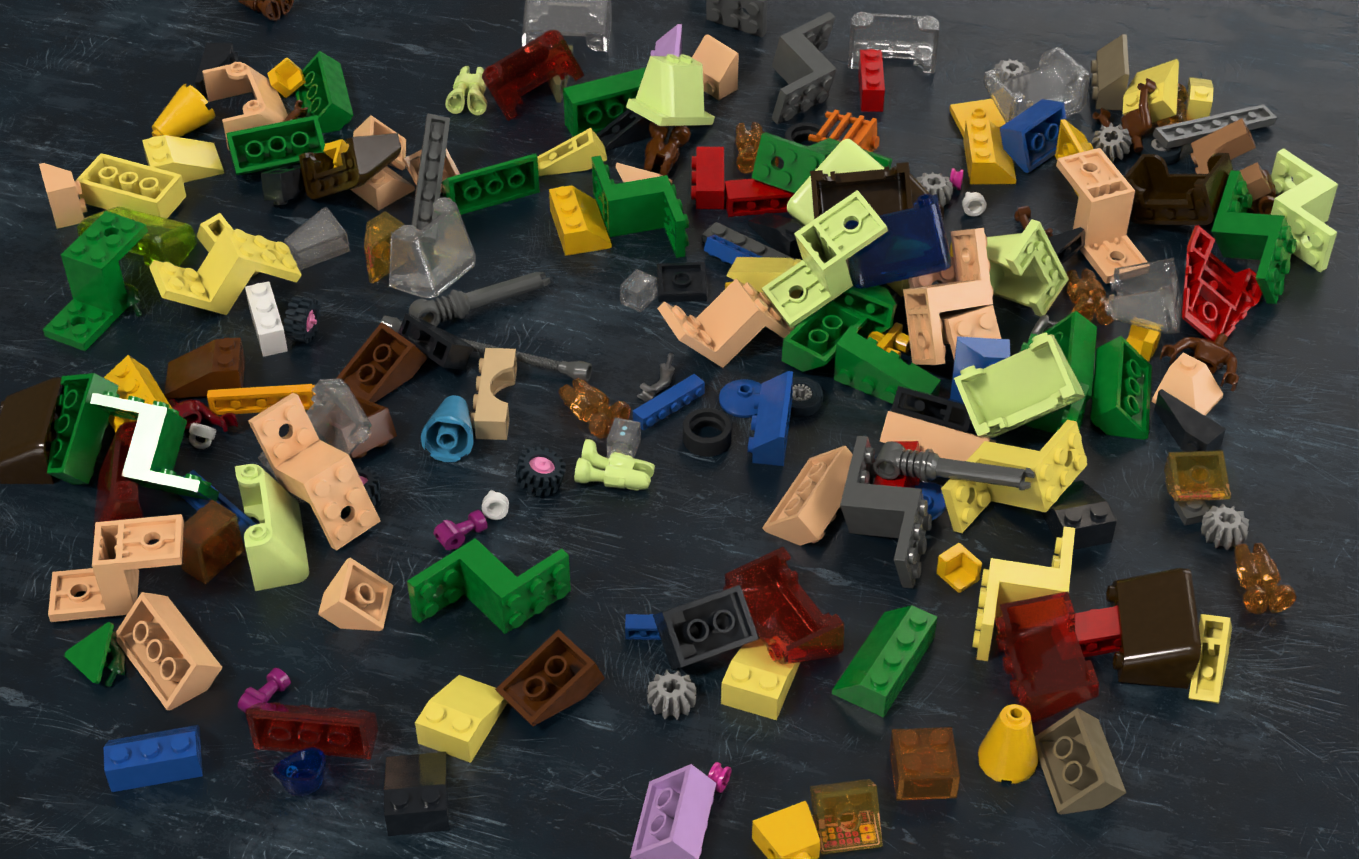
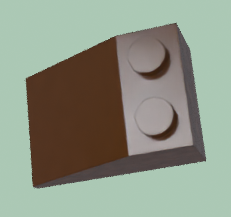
M381 322L334 382L353 396L375 403L413 378L428 357L413 343Z
M241 338L215 339L168 362L164 392L166 399L207 396L208 390L243 388L245 357Z
M353 395L308 416L311 423L335 448L355 459L365 456L367 451L374 447L387 445L390 439L397 436L387 407Z
M558 629L495 690L533 727L584 699L605 677L596 663Z

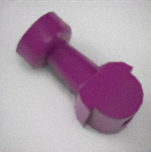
M477 509L468 515V520L458 524L450 520H443L442 523L435 527L433 534L446 550H456L465 541V534L472 530L480 533L486 530L488 525L483 513Z
M273 668L267 675V683L259 690L252 687L245 690V693L238 702L239 710L257 720L267 716L269 699L276 691L282 692L291 684L288 675L279 668Z

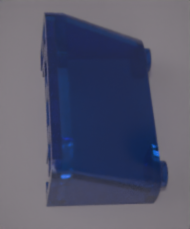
M921 195L914 202V208L879 215L887 226L888 231L847 259L852 283L855 288H869L946 270L952 266L937 195ZM855 220L848 221L845 224V228L849 230L855 229L859 223Z

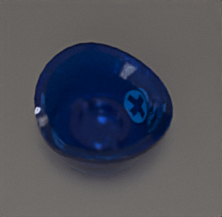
M314 747L306 748L281 760L274 766L273 774L280 780L283 788L289 794L294 796L309 795L317 791L323 783L326 758L320 749Z

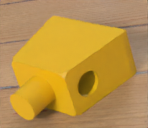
M806 801L753 820L752 839L768 859L819 858L820 838Z

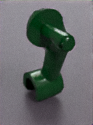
M124 281L127 292L126 305L127 307L133 306L136 316L140 317L142 312L137 305L141 301L138 289Z
M114 630L109 644L110 654L113 659L108 667L112 670V673L105 682V685L108 687L112 686L117 674L124 675L125 656L115 642L117 635Z

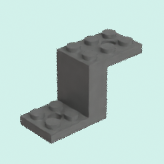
M707 0L706 19L763 38L767 32L768 0ZM743 8H745L750 15H747L743 11Z
M831 12L780 36L772 67L789 85L780 89L772 115V120L776 124L785 120L788 121L800 112H806L811 106L823 103L829 97V90L834 81L836 68L820 51L827 47L828 39L833 29L835 16Z
M857 436L840 503L849 533L899 538L894 562L902 587L913 589L915 579H919L921 575V562L919 561L921 554L924 555L926 552L927 540L925 534L926 531H930L932 525V515L928 514V501L924 500L922 490L919 488L873 484V479L877 474L873 468L875 450L871 448L868 437Z

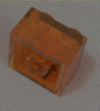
M214 500L200 508L196 514L184 523L181 568L204 584L208 583L245 551L236 514Z
M952 727L892 729L890 757L896 800L957 798L960 773Z

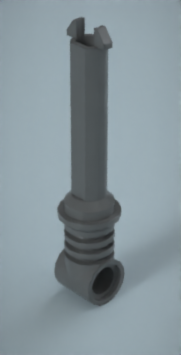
M534 272L468 293L457 292L454 289L446 297L442 296L441 299L435 298V301L433 299L415 300L410 305L409 314L434 326H437L440 320L445 322L446 318L447 320H451L452 317L462 320L471 309L540 289L550 283V278H545V272ZM428 312L426 316L421 317L423 313Z
M893 441L883 444L873 466L877 475L884 479H895L898 475L921 478L923 482L928 483L937 477L1015 487L1019 488V490L1031 488V482H1025V477H1035V472L1030 468L1025 470L940 458L932 449L920 452L918 450H906L901 444Z

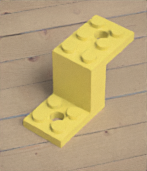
M227 227L223 229L197 272L191 268L185 269L174 266L169 262L163 263L153 260L149 267L162 298L224 315L229 313L255 271L293 282H298L302 276L289 247L285 243L273 242L260 235L253 236L240 229L233 230Z
M1067 420L1040 451L984 441L969 457L967 462L1025 470L1030 468L1035 472V477H1025V482H1031V488L1025 490L950 478L941 490L953 531L963 533L991 501L1047 512L1087 466V457L1084 453L1077 421Z
M1064 527L1062 538L1056 537L1054 554H1058V556L1053 555L1051 567L991 558L989 569H983L981 586H986V588H980L978 607L983 609L978 608L976 630L972 647L978 648L976 660L988 661L995 618L1053 627L1055 617L1064 615L1069 593L1075 528Z

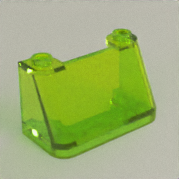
M113 207L105 210L147 225L148 233L129 251L142 255L145 265L150 266L153 260L163 263L169 262L179 267L197 244L195 232L187 223L123 207ZM105 211L84 218L77 226L78 235L80 236Z

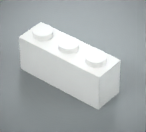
M270 282L245 286L250 313L263 357L287 352L284 329Z

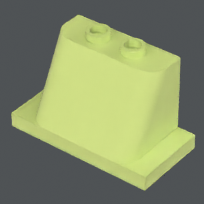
M667 54V56H650L636 99H628L626 107L659 126L713 125L715 116L704 111L703 64L684 54H681L680 57L672 54Z
M1031 219L1023 233L987 237L986 250L987 258L990 262L989 275L990 283L993 287V295L1031 307L1035 315L1040 317L1046 315L1069 278L1041 223Z

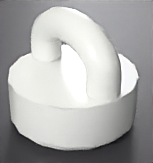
M966 192L962 201V207L968 216L976 217L985 211L986 201L980 193Z
M191 423L189 442L198 449L208 448L215 438L216 429L198 423ZM196 435L206 438L205 442H198L195 439Z
M490 490L482 502L483 514L491 520H499L507 515L509 509L508 498L501 493Z

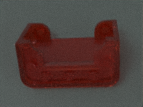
M549 30L498 62L488 66L482 74V79L509 121L517 116L515 108L517 104H523L520 98L522 95L556 75H559L561 80L565 79L567 75L572 76L575 81L585 75L562 34L558 30Z
M137 421L126 422L117 429L99 471L93 527L94 535L96 522L144 518L139 503L138 484L122 476Z
M784 547L725 574V587H723V590L737 585L741 586L756 632L767 646L768 653L774 662L778 661L784 665L826 659L843 652L844 622L837 614L831 616L829 613L824 615L799 585L798 573L796 571L792 572L788 568L786 561L790 560L791 556Z

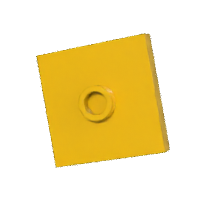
M993 98L950 105V113L963 138L966 119H989L999 129L1006 124Z

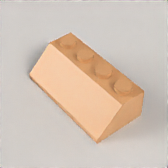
M892 411L887 413L880 437V442L883 443L889 441H918L921 451L932 449L940 458L967 461L984 441L996 443V440L978 437L975 434Z
M842 446L809 458L762 527L763 530L799 546L810 542L816 543L821 540L825 535L824 530L836 518V512L840 507L853 455L846 446Z
M141 592L116 631V642L166 710H173L207 691L223 668L168 596Z

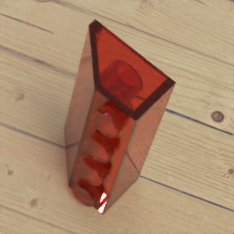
M259 702L246 710L254 749L371 759L378 734L376 714L365 710H340L338 708H316L307 705H283L276 702Z

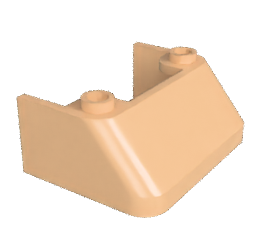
M234 62L229 65L202 71L209 102L253 92L256 99L244 104L243 115L222 119L227 147L226 133L280 123L288 116L278 91L271 86L269 79L242 62Z

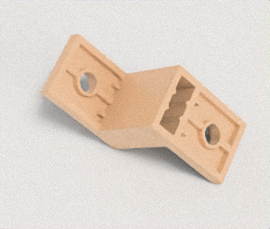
M1101 148L1058 158L1057 168L1079 194L1073 229L1079 227L1084 229L1085 245L1080 251L1102 280L1107 284L1148 273L1150 264L1127 236L1135 194L1132 186Z
M984 228L950 231L956 274L955 282L903 289L912 363L916 365L945 364L946 348L942 340L941 331L943 323L939 312L993 304L992 297L994 292L990 283V262L987 258V237L984 233Z
M947 257L906 270L910 288L929 286L934 281L939 282V284L955 282L954 257ZM993 305L939 312L943 323L941 331L943 344H950L953 358H955L957 336L1001 339Z
M737 279L697 318L692 315L686 316L679 306L675 305L672 307L665 301L657 308L679 341L722 368L765 326L782 338H785L796 327V325L792 328L788 326L763 292L758 294L750 283L746 282L743 284Z
M292 393L248 420L279 484L288 492L310 503L333 549L337 551L381 521L349 454L319 439L297 394ZM283 424H288V434L280 437V427ZM346 506H350L351 511L349 516L345 519H342V509Z
M182 514L96 522L92 568L52 572L48 611L50 622L127 615L138 597L139 569L182 565L184 528ZM150 540H159L156 544L148 545ZM77 592H86V594H84L81 597H74L77 594Z

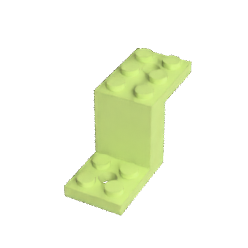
M1283 148L1276 154L1271 174L1272 182L1278 195L1274 199L1271 215L1285 216L1288 226H1291L1293 238L1297 241L1296 251L1293 254L1317 271L1322 272L1327 269L1337 231L1326 225L1325 222L1328 221L1338 184Z
M858 190L794 233L803 260L762 287L763 293L790 328L794 327L853 286L846 259L888 231L887 226ZM855 220L859 223L855 229L849 230L845 228V224L848 221ZM796 289L804 292L798 299L790 297L792 291Z

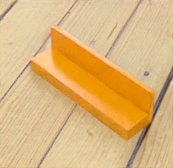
M312 384L208 390L207 399L210 410L217 415L225 413H261L288 395L295 393L299 396L304 409L311 410L315 409L316 387Z

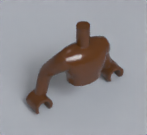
M1146 78V85L1139 83L1137 86L1141 90L1139 109L1130 111L1121 118L1123 129H1128L1135 152L1143 150L1141 137L1152 128V119L1148 108V94L1154 92L1156 83ZM1101 108L1100 114L1097 112L1093 113L1092 117L1095 120L1101 122L1106 128L1109 127L1111 123L1109 121L1110 111Z
M1220 333L1214 342L1207 339L1185 337L1174 345L1163 346L1159 359L1162 360L1164 356H1168L1171 358L1170 364L1175 362L1176 355L1179 352L1189 348L1194 351L1193 358L1205 363L1211 374H1214L1218 369L1226 365L1227 371L1223 376L1220 386L1223 387L1224 384L1229 383L1232 385L1231 391L1234 392L1236 390L1239 376L1236 374L1238 362L1233 352L1223 346L1228 340L1225 334Z

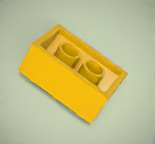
M966 119L963 142L969 183L1016 184L1013 159L1003 149L1000 129L989 119Z
M1063 119L1060 121L1055 153L1056 159L1093 150L1092 144L1087 141L1082 132L1067 120Z
M572 185L549 189L550 212L565 256L612 248L596 199Z

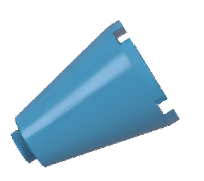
M452 395L445 398L422 429V447L424 450L426 448L434 459L442 462H456L471 452L474 444L468 404L460 396Z

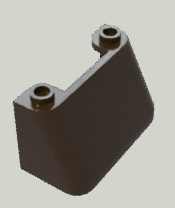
M398 133L358 136L345 139L346 144H349L347 152L341 153L343 165L334 168L333 159L324 152H311L299 155L305 191L308 197L311 199L324 198L364 185L399 156L401 143L399 142Z
M53 377L6 396L5 401L1 402L0 484H54L56 477L47 474L51 443L57 437V432L54 429L55 420L60 418L61 407L57 406L59 396L64 394L65 386L61 385L62 377Z
M1175 568L1114 580L1113 584L1107 587L1106 601L1111 603V607L1118 606L1121 647L1119 652H1115L1113 656V669L1117 670L1118 682L1187 689L1201 655V639L1191 570Z

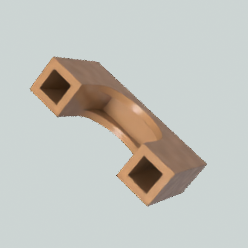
M1241 118L1192 142L1193 153L1190 155L1194 164L1198 165L1195 168L1196 173L1208 174L1207 162L1213 154L1229 153L1230 160L1256 148L1251 132ZM1258 162L1240 170L1244 181L1247 183L1248 191L1252 194L1253 201L1271 193L1267 177Z

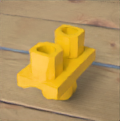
M897 322L887 334L886 332L873 331L867 337V339L871 337L878 341L877 346L888 353L891 350L900 355V358L901 352L896 349L906 353L910 349L909 336L902 333L903 325Z

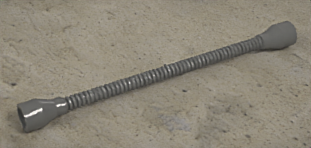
M385 315L381 320L382 323L395 332H399L402 324L400 319ZM461 338L473 346L472 351L485 354V348H499ZM516 351L517 361L558 370L560 373L566 374L576 381L588 383L590 380L592 363L583 361L561 362Z

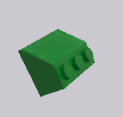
M830 301L801 321L783 339L782 362L802 372L826 365L836 355V343L850 325L859 331L867 323V318Z

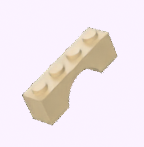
M485 348L484 358L479 360V373H481V376L476 378V391L479 392L474 394L473 409L476 411L471 413L472 428H475L476 439L507 440L510 422L508 403L497 399L495 395L501 389L515 385L517 373L516 349Z

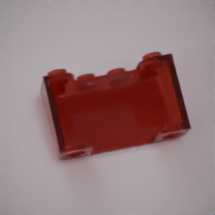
M1068 591L999 605L1000 616L995 617L999 633L996 635L999 651H1004L1006 657H1003L1006 674H1011L1013 680H1010L1013 697H1018L1020 703L1017 705L1023 706L1029 711L1032 724L1099 696V682L1091 660L1085 661L1075 632V612Z

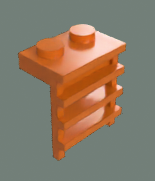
M836 109L833 112L827 111L825 113V117L828 120L816 135L810 134L808 136V140L814 142L827 139L826 135L837 120L841 122L829 138L839 141L838 139L845 129L852 123V127L842 141L850 139L862 149L870 152L878 148L880 141L879 136H877L876 118L868 121L864 120L862 115L858 118L852 117V113L849 112L846 115H841L839 110Z

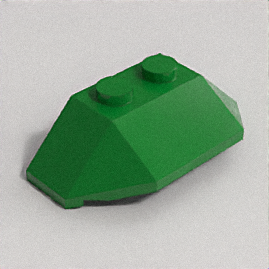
M850 275L853 286L832 301L867 318V323L857 333L866 339L873 331L882 333L890 329L893 325L896 303L888 289Z

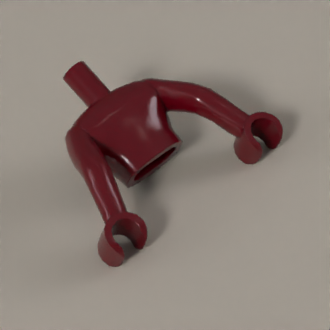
M175 399L168 401L171 407L178 410L179 415L187 420L185 430L190 429L191 423L199 424L202 417L211 424L221 426L224 432L228 431L230 426L238 427L234 413H225L220 417L198 400H185L179 403Z

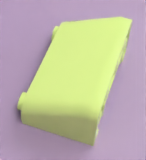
M845 139L837 145L815 171L823 170V174L830 176L832 171H835V173L879 170L884 169V167L855 142ZM811 176L796 191L787 204L788 213L803 227L814 220Z
M1047 332L1039 334L1032 338L1033 343L1029 345L1030 348L984 369H976L975 366L967 367L960 371V376L954 378L978 437L993 438L1085 397L1054 335H1048Z
M246 464L235 466L244 513L250 519L251 517L256 518L260 523L249 527L244 533L245 548L255 591L303 582L309 575V565L297 499L259 465Z

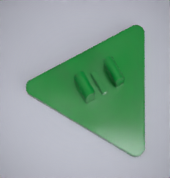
M107 622L65 652V657L94 684H98L101 681L103 668L108 665L105 660L107 653L111 652L109 644L114 624Z

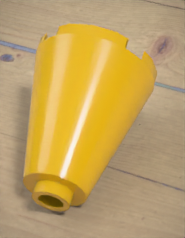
M183 84L152 125L153 132L151 134L153 137L163 135L182 137L215 119L214 110L212 108L208 110L205 106L208 101L197 89L191 85L186 87V84Z
M1012 704L1004 707L979 746V766L993 780L998 782L1007 780L1012 781L1011 784H1017L1029 779L1036 770L1038 753L1031 715L1023 706Z

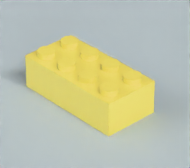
M102 153L77 178L83 193L79 194L80 199L84 198L85 204L160 225L168 219L186 198L182 175Z

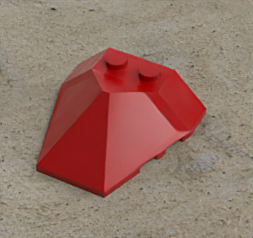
M1197 225L1194 227L1187 245L1182 319L1205 338L1214 342L1220 333L1225 334L1227 337L1236 328L1235 325L1246 317L1248 310L1259 302L1262 292L1256 281L1257 274L1248 268L1235 273L1211 253L1215 238Z

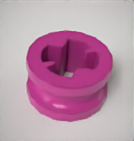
M952 168L950 175L952 187L961 190L964 170L956 171L955 168Z
M715 762L708 777L716 782V791L722 793L729 782L732 769L728 766L722 768L719 762Z

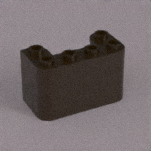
M1229 153L1213 154L1207 162L1208 174H1169L1167 164L1162 157L1155 154H1142L1124 176L1135 190L1130 220L1136 224L1153 225L1210 224L1217 215L1230 171L1233 170Z
M909 162L897 163V167L891 168V171H889V166L879 170L835 173V171H832L830 176L823 174V170L810 171L814 219L858 190L887 228L894 230V234L908 233V229L913 227L914 217ZM855 220L848 221L845 224V228L849 230L855 229L859 223Z

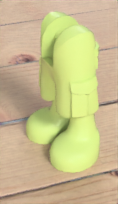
M465 66L460 70V74L456 77L453 85L454 90L446 98L445 106L449 112L453 114L461 113L464 109L466 96L467 106L472 114L481 115L486 111L487 100L484 97L487 82L484 68L477 67L476 74H470L469 66Z
M586 439L582 449V457L578 459L574 480L577 483L583 484L588 482H604L605 487L627 488L631 490L648 489L651 477L654 474L655 465L617 452L611 453L610 458L603 457L598 454L596 443L593 440Z

